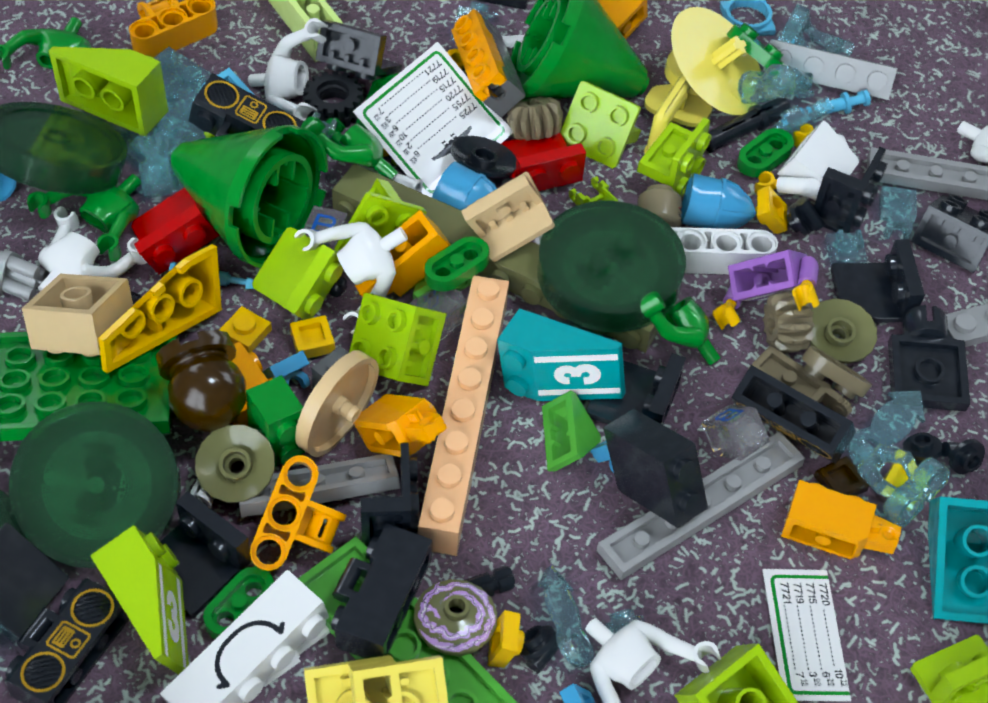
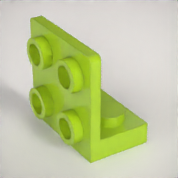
M364 293L349 352L359 350L375 359L378 363V375L400 382L428 386L447 313Z

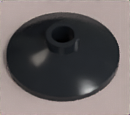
M462 136L455 139L452 143L451 154L458 163L479 174L482 173L486 177H506L513 174L516 170V156L507 147L494 140L480 136Z

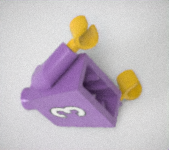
M785 250L728 265L731 284L723 298L724 304L715 308L712 314L721 330L727 324L734 327L740 322L735 309L739 308L742 301L767 300L770 295L784 291H792L798 311H801L802 307L808 303H812L813 308H816L820 304L815 291L819 273L817 260L812 256H807L805 253Z

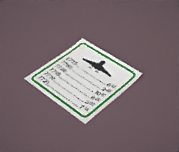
M439 42L430 47L353 111L365 127L378 138L382 147L408 177L422 180L421 192L432 197L437 183L447 167L452 162H457L451 154V146L455 139L462 136H480L501 144L513 133L511 127L500 116L474 95L468 77Z
M762 569L779 674L796 700L851 701L827 570Z

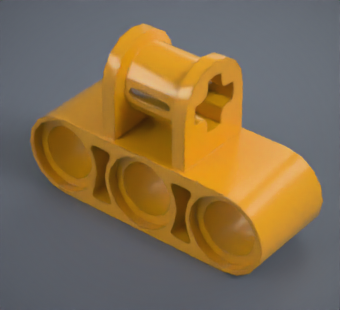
M152 0L148 3L141 1L137 4L140 19L130 25L129 34L132 50L158 59L204 39L217 31L218 21L215 1L184 0L178 2L177 0Z
M298 455L287 460L275 484L250 548L251 561L261 570L271 571L282 566L287 559L294 540L321 551L333 553L334 547L331 544L340 522H344L347 515L310 500L319 472L315 462L307 456ZM296 464L306 466L311 474L309 483L305 486L293 485L287 475L291 466ZM280 502H288L295 509V519L288 525H280L273 519V507ZM324 519H326L327 522L325 524L321 537L319 538V531L321 529ZM263 541H274L280 547V557L273 564H264L257 558V547Z

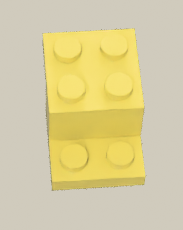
M391 655L303 668L308 703H448L443 658L440 655L395 662Z

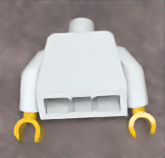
M823 120L815 129L810 124H804L800 127V131L793 132L794 146L797 149L777 173L778 179H775L774 174L769 171L762 172L759 175V182L755 184V193L757 194L759 189L770 186L773 190L777 189L778 193L805 196L816 201L823 176L828 167L850 175L859 164V160L849 148L845 137L837 134L826 121Z

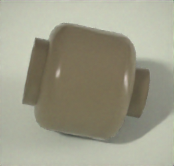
M655 184L649 186L637 199L638 226L680 227L682 224L681 196L669 185Z

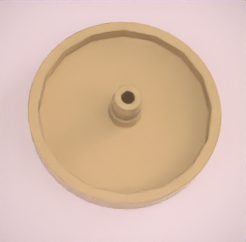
M355 350L341 357L322 376L308 397L298 419L295 441L299 448L311 456H323L330 452L354 427L353 422L366 409L377 384L379 367L375 359L362 351Z

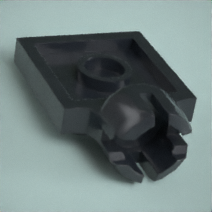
M926 305L909 309L902 320L903 334H891L888 340L891 404L967 411L970 406L965 340H957L950 336L948 333L947 316L941 308L932 306V321H927Z

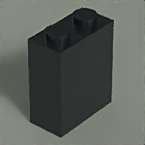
M635 409L603 427L617 488L621 493L676 528H679L708 509L694 442Z

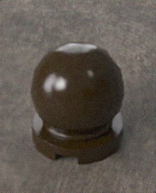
M220 330L197 332L199 339L180 345L177 338L163 346L156 354L159 375L165 380H169L168 399L170 408L181 423L192 429L209 433L231 425L239 417L246 404V379L239 367L231 362L236 356L235 345L230 340L229 334Z

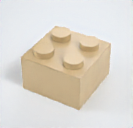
M60 273L22 307L31 349L47 350L53 354L63 352L80 353L86 357L100 355L98 338L133 305L128 279Z

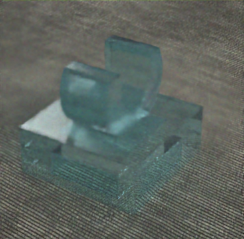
M838 230L836 233H827L825 245L830 267L833 263L867 262L861 230H856L855 233H844L843 230Z

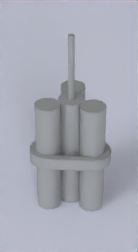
M8 249L0 251V294L3 295L6 292L30 301L36 293V288L48 276V271L39 265L23 260V256Z

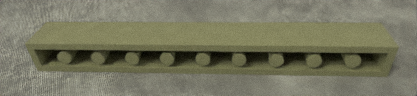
M353 164L332 189L333 212L346 221H350L365 193L370 191L378 178L388 181L402 201L423 207L427 212L426 216L439 227L450 244L464 237L480 238L465 221L461 210L357 164ZM531 241L496 262L489 258L488 266L475 275L509 281L508 291L521 296L527 303L532 305L539 304L554 311L558 317L579 322L585 325L591 332L612 337L629 349H638L646 353L658 334L651 320L646 318L641 312V300L632 301L634 303L628 305H601L610 302H624L609 301L597 304L599 302H591L581 297L566 281V257L564 260L563 255ZM569 258L568 270H569V274H570V269H569L570 258ZM573 260V273H574V276H575V278H576V275H575V272H574V260ZM586 266V272L590 279L600 285L598 287L604 288L599 291L606 292L603 294L616 293V281L613 284V290L612 284L610 290H605L609 289L613 277ZM620 285V288H619V293H618V287H617V294H609V295H604V296H601V297L610 296V295L622 296V295H621V292H620L621 285ZM627 286V287H626V294H627V296L629 297V299H632V298L628 295V293H627V288H628V286ZM605 297V298L599 299V300H602V299H606V298H621V299H607V300H603V301H608V300H620V301H625V300H629V299L622 298V297ZM663 300L666 308L662 309L661 312L666 317L669 302ZM606 305H623V306H606Z

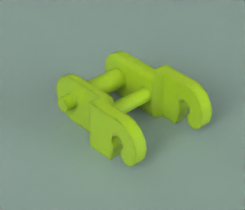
M595 176L591 179V184L600 193L599 195L589 198L581 192L577 194L576 189L573 188L569 191V197L581 210L586 208L592 217L599 220L602 219V213L610 208L614 211L618 210L619 203L618 199L608 191L609 185L603 180L598 183L599 178ZM602 199L605 203L598 206L595 202Z

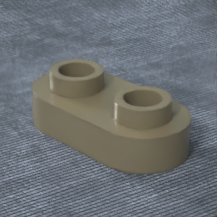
M810 345L802 356V360L807 363L804 367L805 371L821 381L825 376L836 382L834 387L850 399H854L856 395L864 397L872 386L862 375L814 346Z

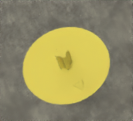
M691 7L683 10L674 20L671 31L674 56L683 76L693 90L714 108L731 115L747 113L750 107L757 105L763 81L759 63L744 48L747 46L746 42L740 40L738 36H734L732 39L727 36L733 24L718 13L701 7Z

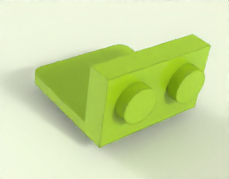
M289 227L278 240L254 278L252 285L258 292L305 320L313 318L320 310L329 291L342 275L343 267L338 260L337 252L324 244H319L312 251H302L304 247L310 244V237L304 235L300 238H294L298 230Z

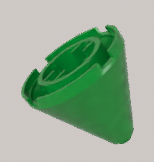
M598 0L536 1L524 22L529 27L522 43L516 41L510 56L526 96L524 98H574L581 81L589 82L622 98H634L638 94L642 95L645 92L650 80L647 77L648 70Z
M282 125L186 141L176 147L171 155L172 171L226 245L239 260L254 267L261 268L287 228L293 227L296 230L311 229L317 214L320 213L326 191L318 187L320 171L328 172L326 151L321 140L314 133L298 126Z

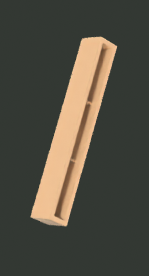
M481 276L472 277L442 415L447 429L437 437L418 524V535L433 540L432 552L457 556L498 353L497 339L502 332L507 307L509 281Z

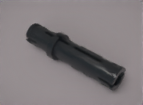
M781 95L761 106L758 104L748 109L747 113L708 131L712 136L706 150L712 153L714 150L738 140L755 130L762 131L769 126V123L789 115L791 107L788 100Z

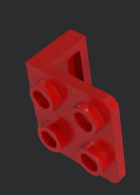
M560 132L557 135H552L550 138H541L540 140L514 139L501 143L512 151L517 158L516 170L513 174L509 175L511 180L524 172H528L538 191L583 181L586 151L582 143L567 146Z
M185 187L136 218L131 224L134 233L139 241L134 243L138 253L158 275L169 269L171 262H176L177 264L219 236Z

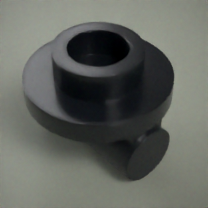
M801 197L796 203L789 205L790 213L787 214V220L796 233L801 231L806 236L812 231L820 230L825 225L824 220L807 197Z
M916 433L903 442L905 459L918 467H922L942 456V442L929 433Z
M968 439L961 443H942L943 451L941 455L949 457V465L957 474L963 475L973 472L981 466L985 456V448L978 440Z
M534 626L524 633V644L520 655L526 660L527 667L539 674L564 644V639L552 626Z

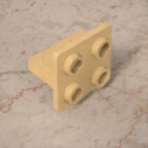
M524 172L461 211L468 225L488 244L489 258L493 262L500 260L555 227L550 213L528 172Z

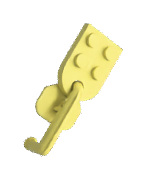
M673 50L669 54L665 66V77L670 84L652 87L645 97V108L655 115L644 153L649 150L670 121L688 127H697L704 117L708 119L712 113V106L693 90L683 76Z

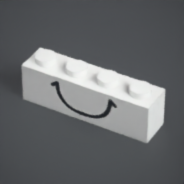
M287 569L189 664L160 695L166 703H248L252 701L262 691L264 681L275 670L281 671L286 668L293 660L295 651L307 639H314L324 629L329 615L323 601Z

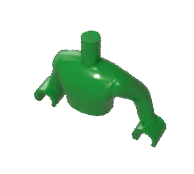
M72 17L63 30L41 28L25 29L17 32L4 45L0 44V60H2L4 69H10L12 66L10 56L25 44L39 47L36 59L42 67L53 69L49 50L53 46L91 48L90 42L77 34L82 26V22L78 18Z
M310 116L300 127L314 133L321 140L326 154L334 160L359 164L369 168L373 167L380 175L391 180L399 173L383 159V147L378 138L359 124H354L343 135L341 133L346 127L339 119L329 118L323 123L319 118Z
M131 174L118 187L100 181L70 180L46 193L41 191L32 192L27 198V205L30 212H34L38 208L39 217L46 219L52 213L50 205L71 195L87 197L85 203L79 208L80 215L87 223L106 233L97 240L99 254H103L109 249V259L117 261L122 254L119 239L128 224L138 217L140 211L135 200L129 195L142 183L134 174Z
M658 271L654 288L641 299V312L646 318L651 320L662 338L689 348H697L708 365L714 364L721 357L707 338L709 335L707 315L691 297H686L673 306L663 289L669 286V283L664 274ZM663 300L669 302L666 317L661 312L662 309L666 308Z

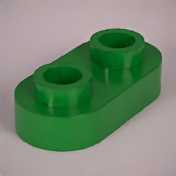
M745 22L741 27L734 24L728 31L727 36L730 39L738 36L740 40H744L747 45L744 47L746 52L767 70L776 75L784 66V62L781 60L784 54L770 43L765 47L756 39L759 34Z
M771 128L761 133L741 148L737 160L739 171L753 178H759V175L764 171H772L790 157L794 145L792 135L779 128Z
M464 237L427 260L424 267L426 284L433 290L445 292L453 290L488 266V244L478 237Z
M248 567L241 570L206 606L203 619L206 631L211 638L215 640L229 627L219 625L220 620L231 618L235 621L274 583L272 575L267 570H261L258 567ZM257 588L261 590L258 596L252 597L247 595L250 589Z

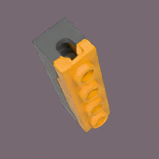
M473 9L456 21L451 32L474 95L502 118L526 95L500 31L486 18L481 16L477 10Z

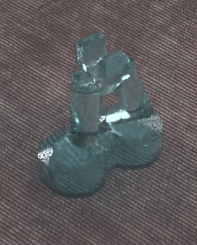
M799 4L794 8L789 21H787L778 39L779 41L807 47L803 36L806 32L814 43L825 47L819 50L849 56L855 48L854 44L848 40L818 31L810 22L809 8Z
M772 64L765 72L752 70L744 72L739 79L738 94L741 102L744 104H760L771 99L789 97L792 94L799 99L814 96V90H811L813 75L811 73L803 74L797 68H792L788 65Z
M863 439L857 440L851 447V451L855 454L854 458L859 464L857 467L858 474L876 493L888 498L884 504L883 513L890 522L900 526L901 529L906 527L922 511L924 502H930L943 489L950 478L948 467L933 457L926 458L917 467L910 451L893 448L881 443L873 448ZM886 462L902 465L909 478L902 486L897 488L883 478L879 471Z

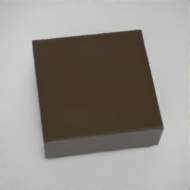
M848 456L839 459L836 464L831 463L816 470L814 474L819 484L845 495L857 496L868 491L870 486Z

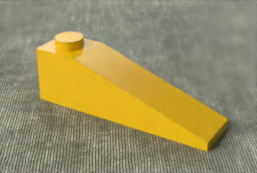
M211 244L182 259L98 338L102 371L109 373L222 310L217 246Z

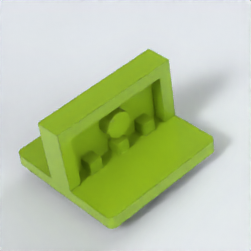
M581 81L560 133L567 146L582 143L587 157L610 168H616L626 145L635 143L639 138L641 129L634 127L641 107L589 82Z
M704 117L693 132L670 122L638 162L637 172L662 184L671 186L682 198L690 175L692 173L700 175L705 166L706 158L703 157V153L707 149L712 136L708 133L711 120Z
M377 178L370 191L365 193L349 223L366 222L383 238L396 230L419 210L425 215L427 212L421 206L402 201L388 181ZM350 238L339 240L334 250L338 252L348 243Z
M979 635L971 636L918 660L910 667L911 672L932 703H988V647Z

